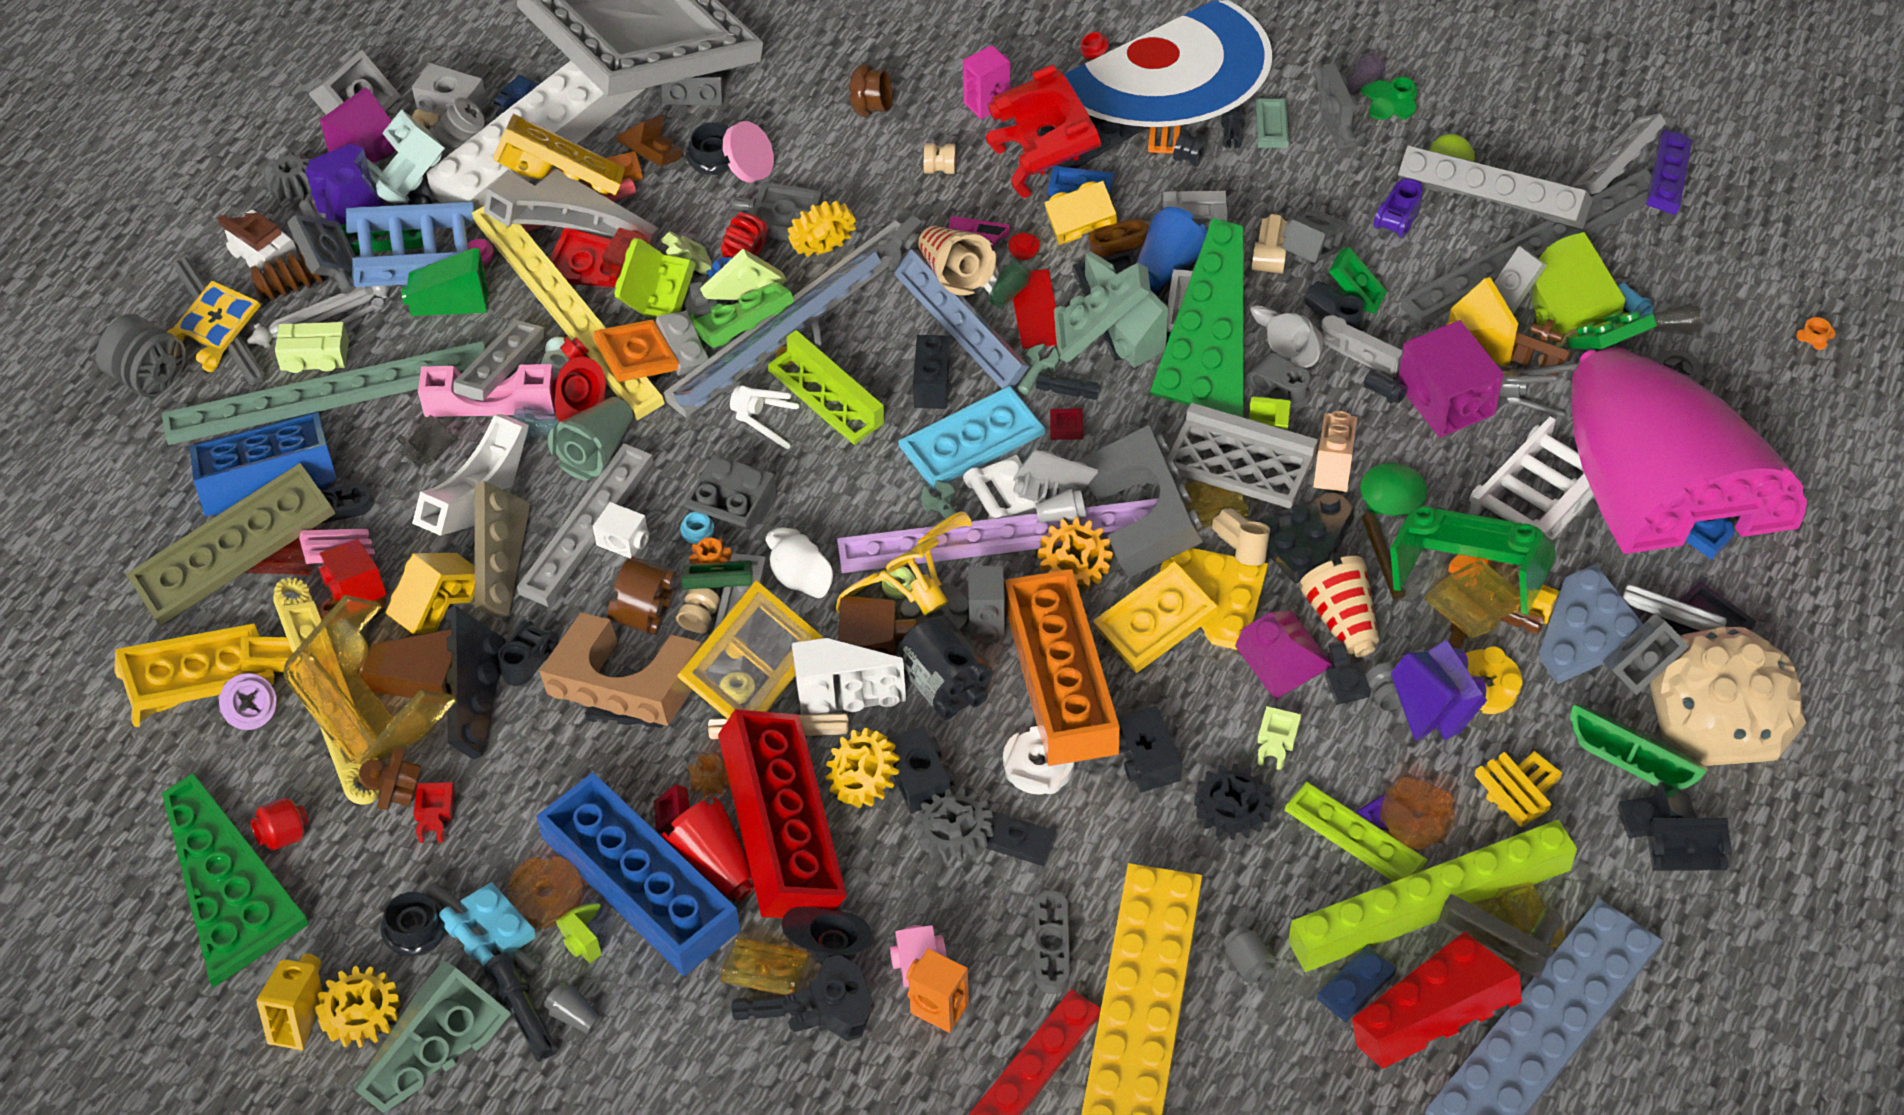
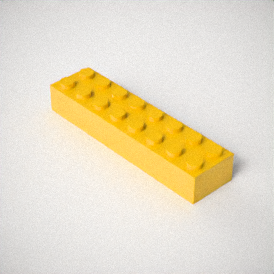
M1128 863L1081 1115H1164L1200 901L1202 875Z

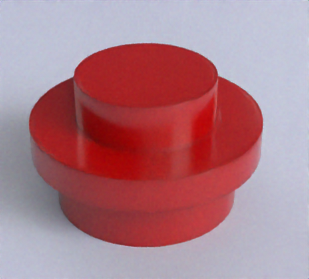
M1091 32L1081 39L1080 52L1084 58L1095 59L1105 54L1109 47V41L1100 32Z
M1018 233L1012 236L1008 242L1009 252L1019 260L1033 258L1040 248L1038 238L1030 233Z
M566 336L563 339L565 343L560 346V349L570 360L575 357H587L585 354L589 352V349L577 337L571 340Z

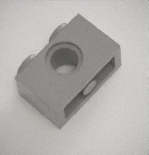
M429 63L412 85L417 108L441 116L447 112V109L453 105V102L458 97L471 100L479 109L487 101L482 78Z

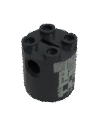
M937 616L914 625L906 633L897 648L895 656L903 658L905 675L944 720L951 719L958 711L968 705L978 707L985 702L988 697L986 689L993 677V670L948 617Z

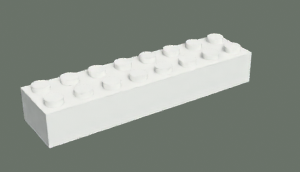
M569 61L426 172L433 198L441 203L473 202L474 212L485 205L487 188L510 171L527 182L533 179L518 175L515 171L493 160L494 153L513 113L577 144L645 89L607 97L572 61Z

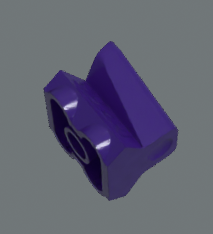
M348 144L309 160L305 169V175L310 183L311 196L315 201L318 213H326L327 220L337 221L340 225L346 224V208L386 206L374 189L363 147Z
M1445 640L1428 652H1411L1406 654L1391 672V677L1408 725L1416 741L1425 738L1435 728H1437L1444 740L1459 734L1488 701L1486 699V685L1483 679L1476 675H1470L1468 672L1466 653L1462 649L1453 648L1448 640Z

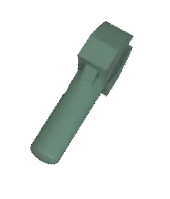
M1044 344L1029 349L1026 354V362L1030 363L1031 367L1018 386L1019 393L1028 395L1034 387L1040 372L1051 371L1055 373L1059 367V356L1056 348L1053 349L1050 357L1040 361V357L1044 353Z
M935 481V488L941 495V500L937 497H932L924 486L921 502L926 512L930 510L939 511L944 519L956 513L950 504L952 500L956 499V493L951 485Z

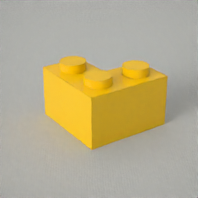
M413 553L405 565V572L398 587L391 596V602L386 614L412 634L436 632L449 604L470 603L475 596V566L458 553Z

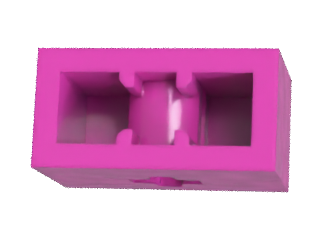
M993 45L963 59L964 103L980 119L991 115L987 104L992 102V97L1011 89V63L1005 54H1001Z

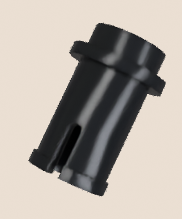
M1371 369L1363 382L1365 383L1363 385L1364 388L1386 397L1387 402L1390 404L1393 402L1400 403L1408 389L1404 385L1403 380H1394L1378 372L1376 369Z

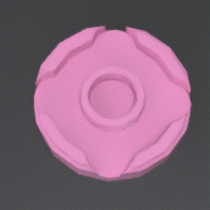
M749 121L738 122L726 130L723 137L724 156L728 155L731 162L728 164L731 171L739 179L748 183L763 180L770 175L774 166V153L765 132L758 125Z

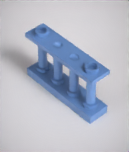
M473 202L346 208V232L358 233L361 256L352 258L353 286L405 285L408 282L409 272L467 251L468 243L465 227H470L473 223ZM452 227L456 252L437 253L434 228ZM421 229L424 254L405 255L402 230ZM370 232H390L393 256H373Z

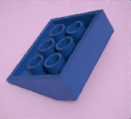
M319 412L189 446L193 481L205 516L219 515L299 463L302 464L319 489L325 488L331 482L337 481Z

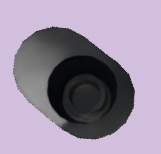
M796 907L790 909L784 914L781 922L782 931L787 939L797 947L806 950L821 965L825 958L839 954L850 961L853 960L856 953L863 951L868 946L872 935L870 927L864 919L853 913L815 907Z

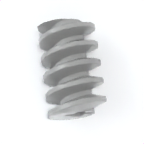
M458 97L453 102V105L447 109V112L440 117V120L434 124V127L429 130L444 147L439 161L446 158L484 127L485 120L481 110L474 102L467 98Z

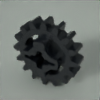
M1234 763L1231 771H1226L1223 765L1218 766L1217 775L1207 771L1205 781L1198 782L1197 793H1195L1194 806H1197L1196 817L1204 818V828L1208 829L1215 826L1216 836L1218 837L1224 831L1229 832L1231 840L1235 839L1237 832H1241L1245 838H1249L1251 828L1260 833L1263 828V822L1270 821L1274 805V797H1271V785H1263L1264 775L1259 774L1253 777L1251 776L1252 767L1248 766L1244 772H1241L1238 765Z

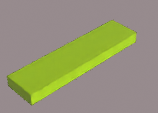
M1307 781L1285 806L1286 812L1393 882L1421 872L1427 865L1428 859Z

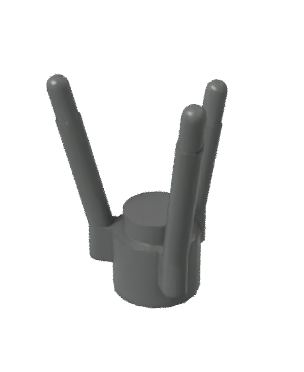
M1572 363L1525 370L1510 369V371H1502L1504 374L1499 397H1507L1508 404L1521 405L1551 415L1566 417V412L1520 398V395H1527L1528 383L1556 382L1558 380L1556 375L1543 374L1575 370L1578 364Z

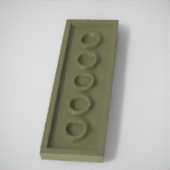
M299 463L129 571L126 575L156 622L162 626L300 537L302 530H311L336 513L302 464Z

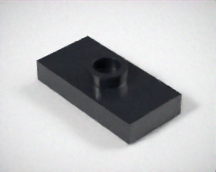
M992 811L994 835L993 837H986L988 844L986 849L1044 867L1056 840L1057 831Z

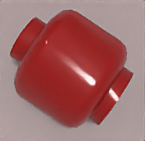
M287 797L258 807L255 811V818L251 819V828L257 843L260 846L265 845L270 850H277L301 841L304 837V826L309 824L304 807L302 805L296 806Z

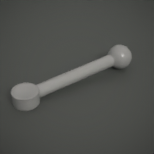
M374 298L371 301V305L338 322H344V325L375 309H382L384 307V300L382 298Z

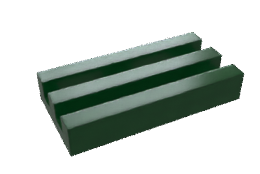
M752 561L685 564L682 572L683 590L751 586L753 578Z

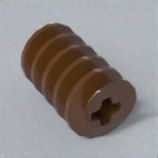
M300 249L299 259L292 252L287 253V263L280 257H276L275 268L268 261L263 262V272L256 265L251 266V278L262 305L263 295L266 294L271 301H274L276 290L286 297L287 286H291L297 293L299 292V282L301 281L307 288H311L312 277L319 284L323 283L321 275L312 274L308 269Z

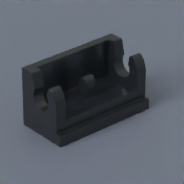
M1728 818L1652 819L1647 839L1653 871L1728 869L1727 855H1731Z

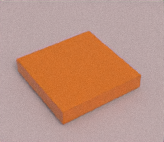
M653 319L594 331L593 340L618 382L678 370L679 361Z

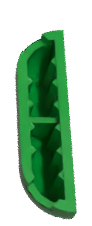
M1574 704L1570 715L1572 728L1578 743L1585 750L1657 787L1659 782H1665L1679 790L1685 789L1699 782L1708 771L1704 765L1693 758L1610 716L1580 704Z

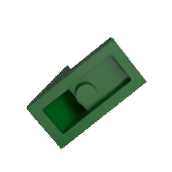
M1350 247L1340 250L1328 271L1339 283L1336 291L1344 296L1352 295L1360 298L1364 303V311L1376 313L1387 293L1386 289Z

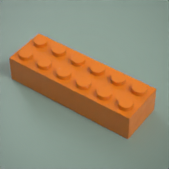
M1068 569L1004 580L1005 610L1048 766L1119 755V724L1073 570Z

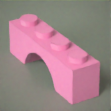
M552 364L519 365L517 371L511 377L503 380L484 401L473 400L454 393L453 382L461 375L454 366L421 367L418 394L425 417L555 414V377Z

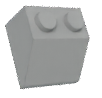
M360 50L344 61L308 93L325 114L334 110L365 87L371 91L384 111L401 97L363 50Z

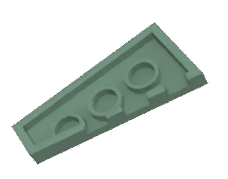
M1136 263L1111 277L1108 285L1098 284L1091 288L1090 295L1086 297L1079 295L1071 299L1070 306L1066 308L1059 306L1054 309L1057 352L1060 360L1065 362L1071 361L1079 353H1082L1094 340L1103 335L1115 322L1123 318L1136 304L1147 297L1151 292L1148 267Z

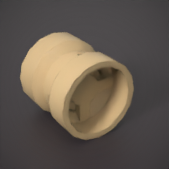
M925 143L924 173L934 174L936 171H943L945 174H955L956 144H945L941 147L936 146L935 143Z
M709 588L689 589L685 597L686 604L681 606L676 620L685 630L701 634L706 633L712 622L711 615L716 613L720 605V598Z

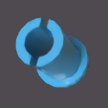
M1626 283L1618 286L1622 294L1625 295L1624 308L1627 311L1639 310L1640 314H1651L1654 307L1651 305V300L1648 297L1642 298Z

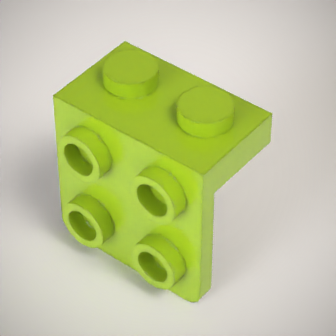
M633 238L630 247L626 251L620 277L616 281L615 297L643 316L657 319V316L680 312L696 264L689 259L664 255L644 240Z

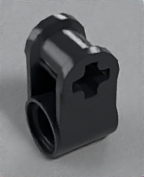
M528 619L521 621L515 632L498 652L503 680L512 686L526 684L558 645V633L552 630L546 632L537 628Z

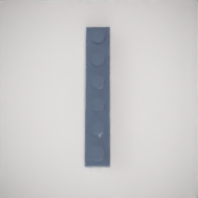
M910 249L894 272V275L1002 389L1008 386L1014 389L1029 366L961 295L953 294L941 285L925 257L918 250Z

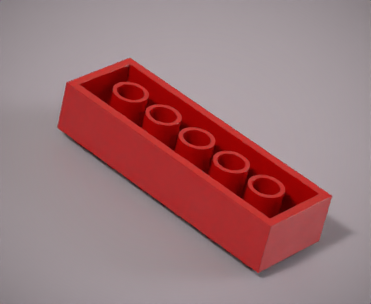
M735 709L718 733V738L761 917L783 918L784 914L796 907H815L836 911L846 898V892L800 715Z

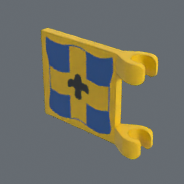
M211 281L178 323L166 332L171 333L181 341L186 336L208 346L198 352L196 360L202 364L204 370L213 372L219 365L222 353L261 305L252 298Z

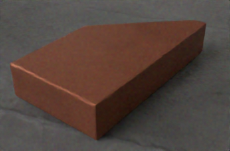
M259 212L245 213V217L228 218L227 215H220L217 218L221 227L257 252L281 235L279 226Z

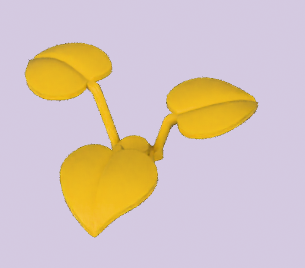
M958 512L945 518L917 541V545L909 552H905L889 562L886 566L887 571L883 570L871 574L850 585L837 599L836 610L838 613H840L841 597L854 596L870 584L887 580L902 592L910 603L916 601L924 616L935 612L947 604L949 601L939 587L942 584L937 577L930 549L939 543L937 536L958 527L972 526L968 514ZM925 554L931 579L928 574L922 575L915 563V558H923ZM909 563L917 578L910 584L913 590L909 591L888 572H893Z

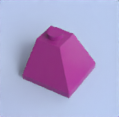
M366 87L319 119L328 152L348 144L363 147L366 158L373 163L380 161L385 156L392 155L396 151L383 135L384 130L392 121L371 91Z
M1292 611L1270 612L1242 629L1235 644L1237 650L1275 700L1332 667L1331 662Z

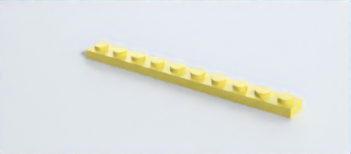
M484 206L472 212L476 224L569 338L573 340L577 337L589 349V352L585 355L587 358L595 360L601 366L605 374V382L618 398L630 405L636 420L638 421L665 404L663 396L647 377L622 382L616 380L593 340L594 331L605 329L606 327L520 224H512L510 227L504 225L484 213Z

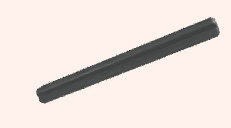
M183 258L181 261H176L174 267L196 301L207 285L190 259ZM238 333L226 349L249 384L257 386L266 380L264 371Z

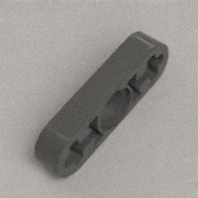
M1048 890L1040 893L1034 902L1035 978L1040 990L1048 994H1057L1067 988L1070 978L1068 903L1060 892ZM1049 903L1054 904L1055 923H1047L1046 908ZM1054 935L1061 939L1062 945L1057 949L1051 950L1045 948L1041 941L1046 936ZM1049 960H1056L1057 981H1049Z

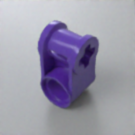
M1410 178L1398 181L1386 201L1379 207L1374 219V228H1385L1398 233V237L1404 239L1420 212L1423 192L1422 185Z

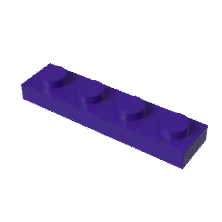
M1663 129L1658 140L1646 200L1647 206L1673 215L1677 214L1681 205L1692 139L1687 138L1680 132H1670Z

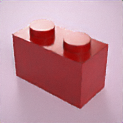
M358 538L319 553L323 566L318 568L325 586L329 587L335 602L341 600L348 611L387 595L376 564Z

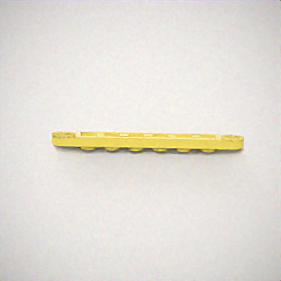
M287 578V580L282 579L275 586L273 601L347 798L352 802L370 804L378 799L381 790H365L363 792V790L359 791L358 788L355 789L353 784L359 781V769L362 764L374 759L318 610L311 598L306 583L303 584L302 580L297 581V578H294V580H291V578ZM295 592L300 598L298 597L297 600L293 599V601H291V598L287 600L283 593Z

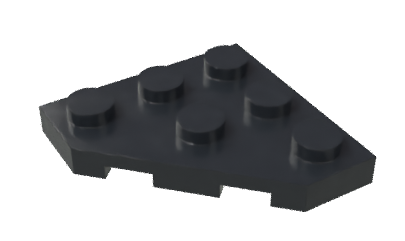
M1336 491L1323 494L1321 497L1303 504L1293 505L1291 508L1281 512L1265 515L1255 522L1263 523L1270 528L1266 554L1296 584L1308 572L1329 562L1332 553L1337 552L1344 539L1346 526L1351 525L1354 519V508Z

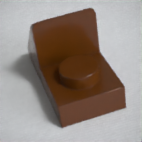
M664 115L643 121L617 135L616 139L619 143L660 167L678 161L683 151L682 148L673 144L669 138L661 136Z

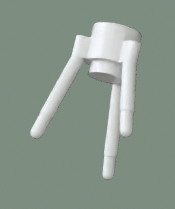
M743 385L737 386L730 399L731 410L737 412L736 419L748 423L784 448L789 449L791 447L790 443L750 417L753 414H759L763 404L799 409V404L781 400L790 399L791 394L780 391L753 389Z

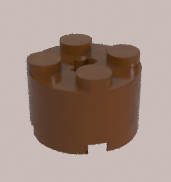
M631 556V559L627 558L613 588L617 590L616 602L612 600L609 602L608 619L648 634L657 635L663 623V616L660 615L663 606L670 608L675 598L676 588L672 586L676 578V571L636 556Z

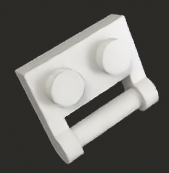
M1017 455L982 469L971 468L963 476L966 485L969 488H973L988 512V520L1029 515L1037 512L1035 506L1037 500L1034 502L1018 497V493L1013 492L1015 484L1013 478L1023 465ZM986 482H993L1007 504V509L999 506L985 484Z

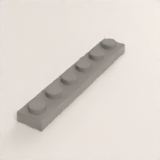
M623 443L518 584L519 595L547 607L550 605L596 542L593 525L609 502L619 506L624 504L652 466V454Z

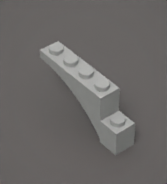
M557 168L535 186L509 171L487 188L484 213L508 227L512 224H534L571 228L629 245L633 238H640L655 248L659 231L658 227L581 182L567 177Z

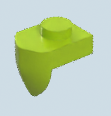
M589 903L575 907L556 920L557 926L565 937L563 941L568 950L575 957L582 955L589 964L602 955L598 938L586 926L599 910V903Z

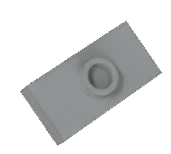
M1521 246L1517 248L1494 281L1495 286L1512 314H1514L1547 266V264Z

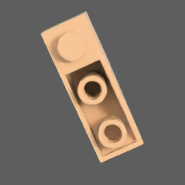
M1344 411L1324 414L1313 487L1347 492L1357 417L1351 416Z

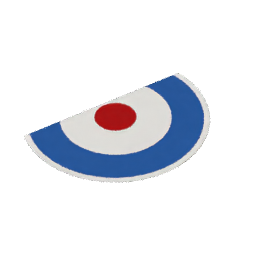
M1229 0L1211 1L1063 75L1067 78L1087 113L1091 116L1133 126H1177L1219 116L1241 105L1253 96L1268 76L1272 63V49L1266 32L1252 15Z

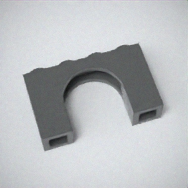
M1150 425L1077 460L1085 463L1088 467L1098 470V473L1088 484L1097 501L1104 500L1136 484L1149 483L1160 487L1159 499L1149 514L1108 535L1117 560L1129 578L1203 543L1198 529L1203 527L1202 522L1195 509L1189 510L1187 506L1188 503L1192 502V499L1183 483L1178 485L1176 479L1181 477L1176 463L1173 458L1168 460L1165 455L1171 452L1164 436L1162 434L1156 436Z

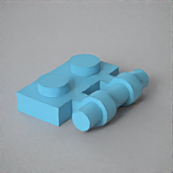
M492 882L461 900V909L464 911V914L456 913L450 906L444 908L439 914V917L445 923V930L451 937H457L465 945L464 951L473 960L477 959L482 966L494 957L490 952L496 948L501 954L513 953L535 939V929ZM477 926L484 935H475L471 929Z

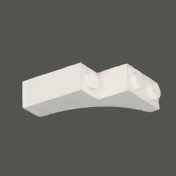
M504 414L494 415L483 439L466 463L442 484L420 492L413 524L440 536L475 526L474 485L486 481L500 489H506L514 484L529 425Z

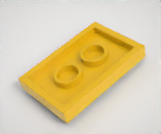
M1174 561L1094 619L1093 624L1094 628L1133 671L1138 673L1219 612L1217 605Z

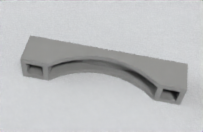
M1407 146L1398 173L1401 179L1410 178L1418 181L1422 188L1489 200L1581 229L1584 228L1593 198L1586 190L1412 146Z

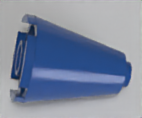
M1167 206L1154 215L1136 262L1148 267L1150 290L1152 292L1159 291L1171 281L1173 269L1185 270L1198 259L1207 234V229L1203 224L1198 226L1192 220L1193 214L1178 207Z

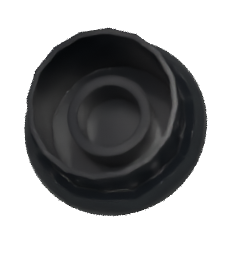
M710 122L694 130L686 149V159L695 171L704 175H721L730 169L728 164L731 162L728 155L724 156L723 137L729 128L727 125L719 122Z
M406 892L397 895L390 900L384 909L380 926L381 937L384 943L392 951L405 957L421 956L431 952L442 942L446 934L445 923L439 917L443 907L428 895L420 892Z

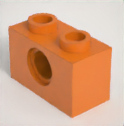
M927 948L920 960L916 958L911 963L906 974V979L909 983L907 997L910 998L911 1014L951 1033L969 1004L968 968Z

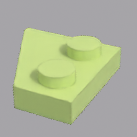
M742 249L705 283L700 290L706 299L739 300L743 294L774 282H779L783 285L787 279L782 271Z

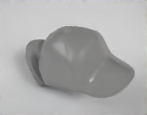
M1263 306L1250 307L1251 314L1255 320L1267 327V340L1273 352L1302 368L1311 367L1318 361L1323 349V336L1307 317L1296 313L1280 314L1271 308Z

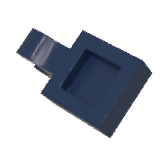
M518 75L494 99V104L501 107L496 112V116H500L540 84L522 75Z

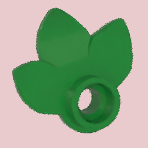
M1398 77L1391 83L1378 80L1363 86L1360 90V93L1373 100L1369 108V116L1374 119L1384 120L1396 115L1398 118L1405 120L1416 111L1414 100L1417 97V88L1410 78Z

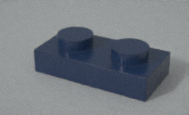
M1367 945L1318 992L1317 1000L1346 1023L1395 975L1396 968Z

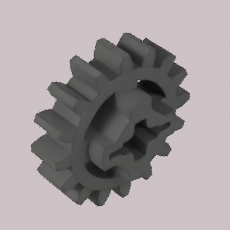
M962 788L957 795H952L950 789L945 791V797L943 798L936 794L932 795L934 803L931 805L922 803L923 813L915 814L917 825L914 826V830L922 851L928 850L932 859L942 854L943 861L946 863L950 860L951 856H956L959 862L963 861V854L969 853L973 857L977 856L975 848L977 846L986 848L988 846L986 837H993L994 835L992 828L994 819L992 811L989 810L988 802L986 800L980 801L976 792L966 797L965 789Z

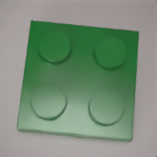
M1639 310L1625 314L1622 311H1617L1603 316L1604 322L1595 325V322H1590L1576 328L1577 333L1567 336L1566 340L1570 349H1603L1652 329L1657 324L1654 314H1640Z

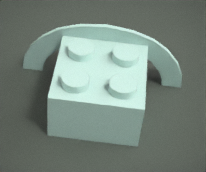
M401 109L383 132V135L398 151L397 155L384 171L367 159L371 178L376 183L378 196L392 204L409 202L410 199L407 194L410 190L413 191L420 185L423 179L422 175L429 167L437 164L444 149L428 129Z

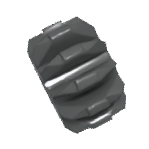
M291 151L287 156L279 154L278 160H269V167L264 169L267 189L271 195H275L279 201L287 198L291 203L294 197L298 196L303 200L304 193L311 194L310 183L305 175V169L311 159H307L304 153L295 155Z

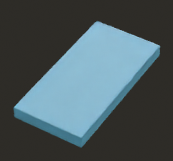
M1008 386L899 440V447L931 488L935 489V481L947 483L965 474L971 468H977L1044 435L1045 427L1014 389Z

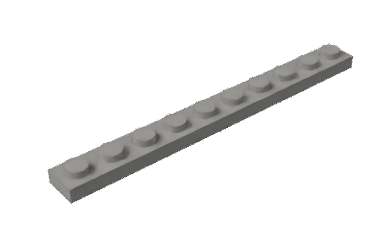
M896 220L795 294L793 296L795 302L786 306L785 310L859 254L874 251L877 254L879 247L888 243L892 239V234L902 224ZM884 256L881 259V263L872 269L874 274L862 282L858 283L856 281L850 286V293L838 300H831L827 303L829 308L824 313L816 317L810 316L804 321L805 327L798 332H802L811 325V322L817 321L889 267V263L893 258ZM781 313L771 315L760 321L755 328L745 331L664 391V401L685 418L703 405L696 408L693 405L680 406L673 395ZM784 336L780 339L782 344L769 353L763 352L757 357L759 362L756 365L786 344L787 337ZM756 365L745 371H742L741 369L739 372L733 375L735 377V380L732 383H734L736 380H738L740 377H742ZM728 386L722 389L716 388L714 391H712L710 393L711 399L718 395L720 392H722L724 389H726Z

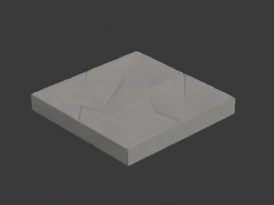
M517 0V7L607 97L682 80L686 77L691 78L761 62L763 42L718 0Z

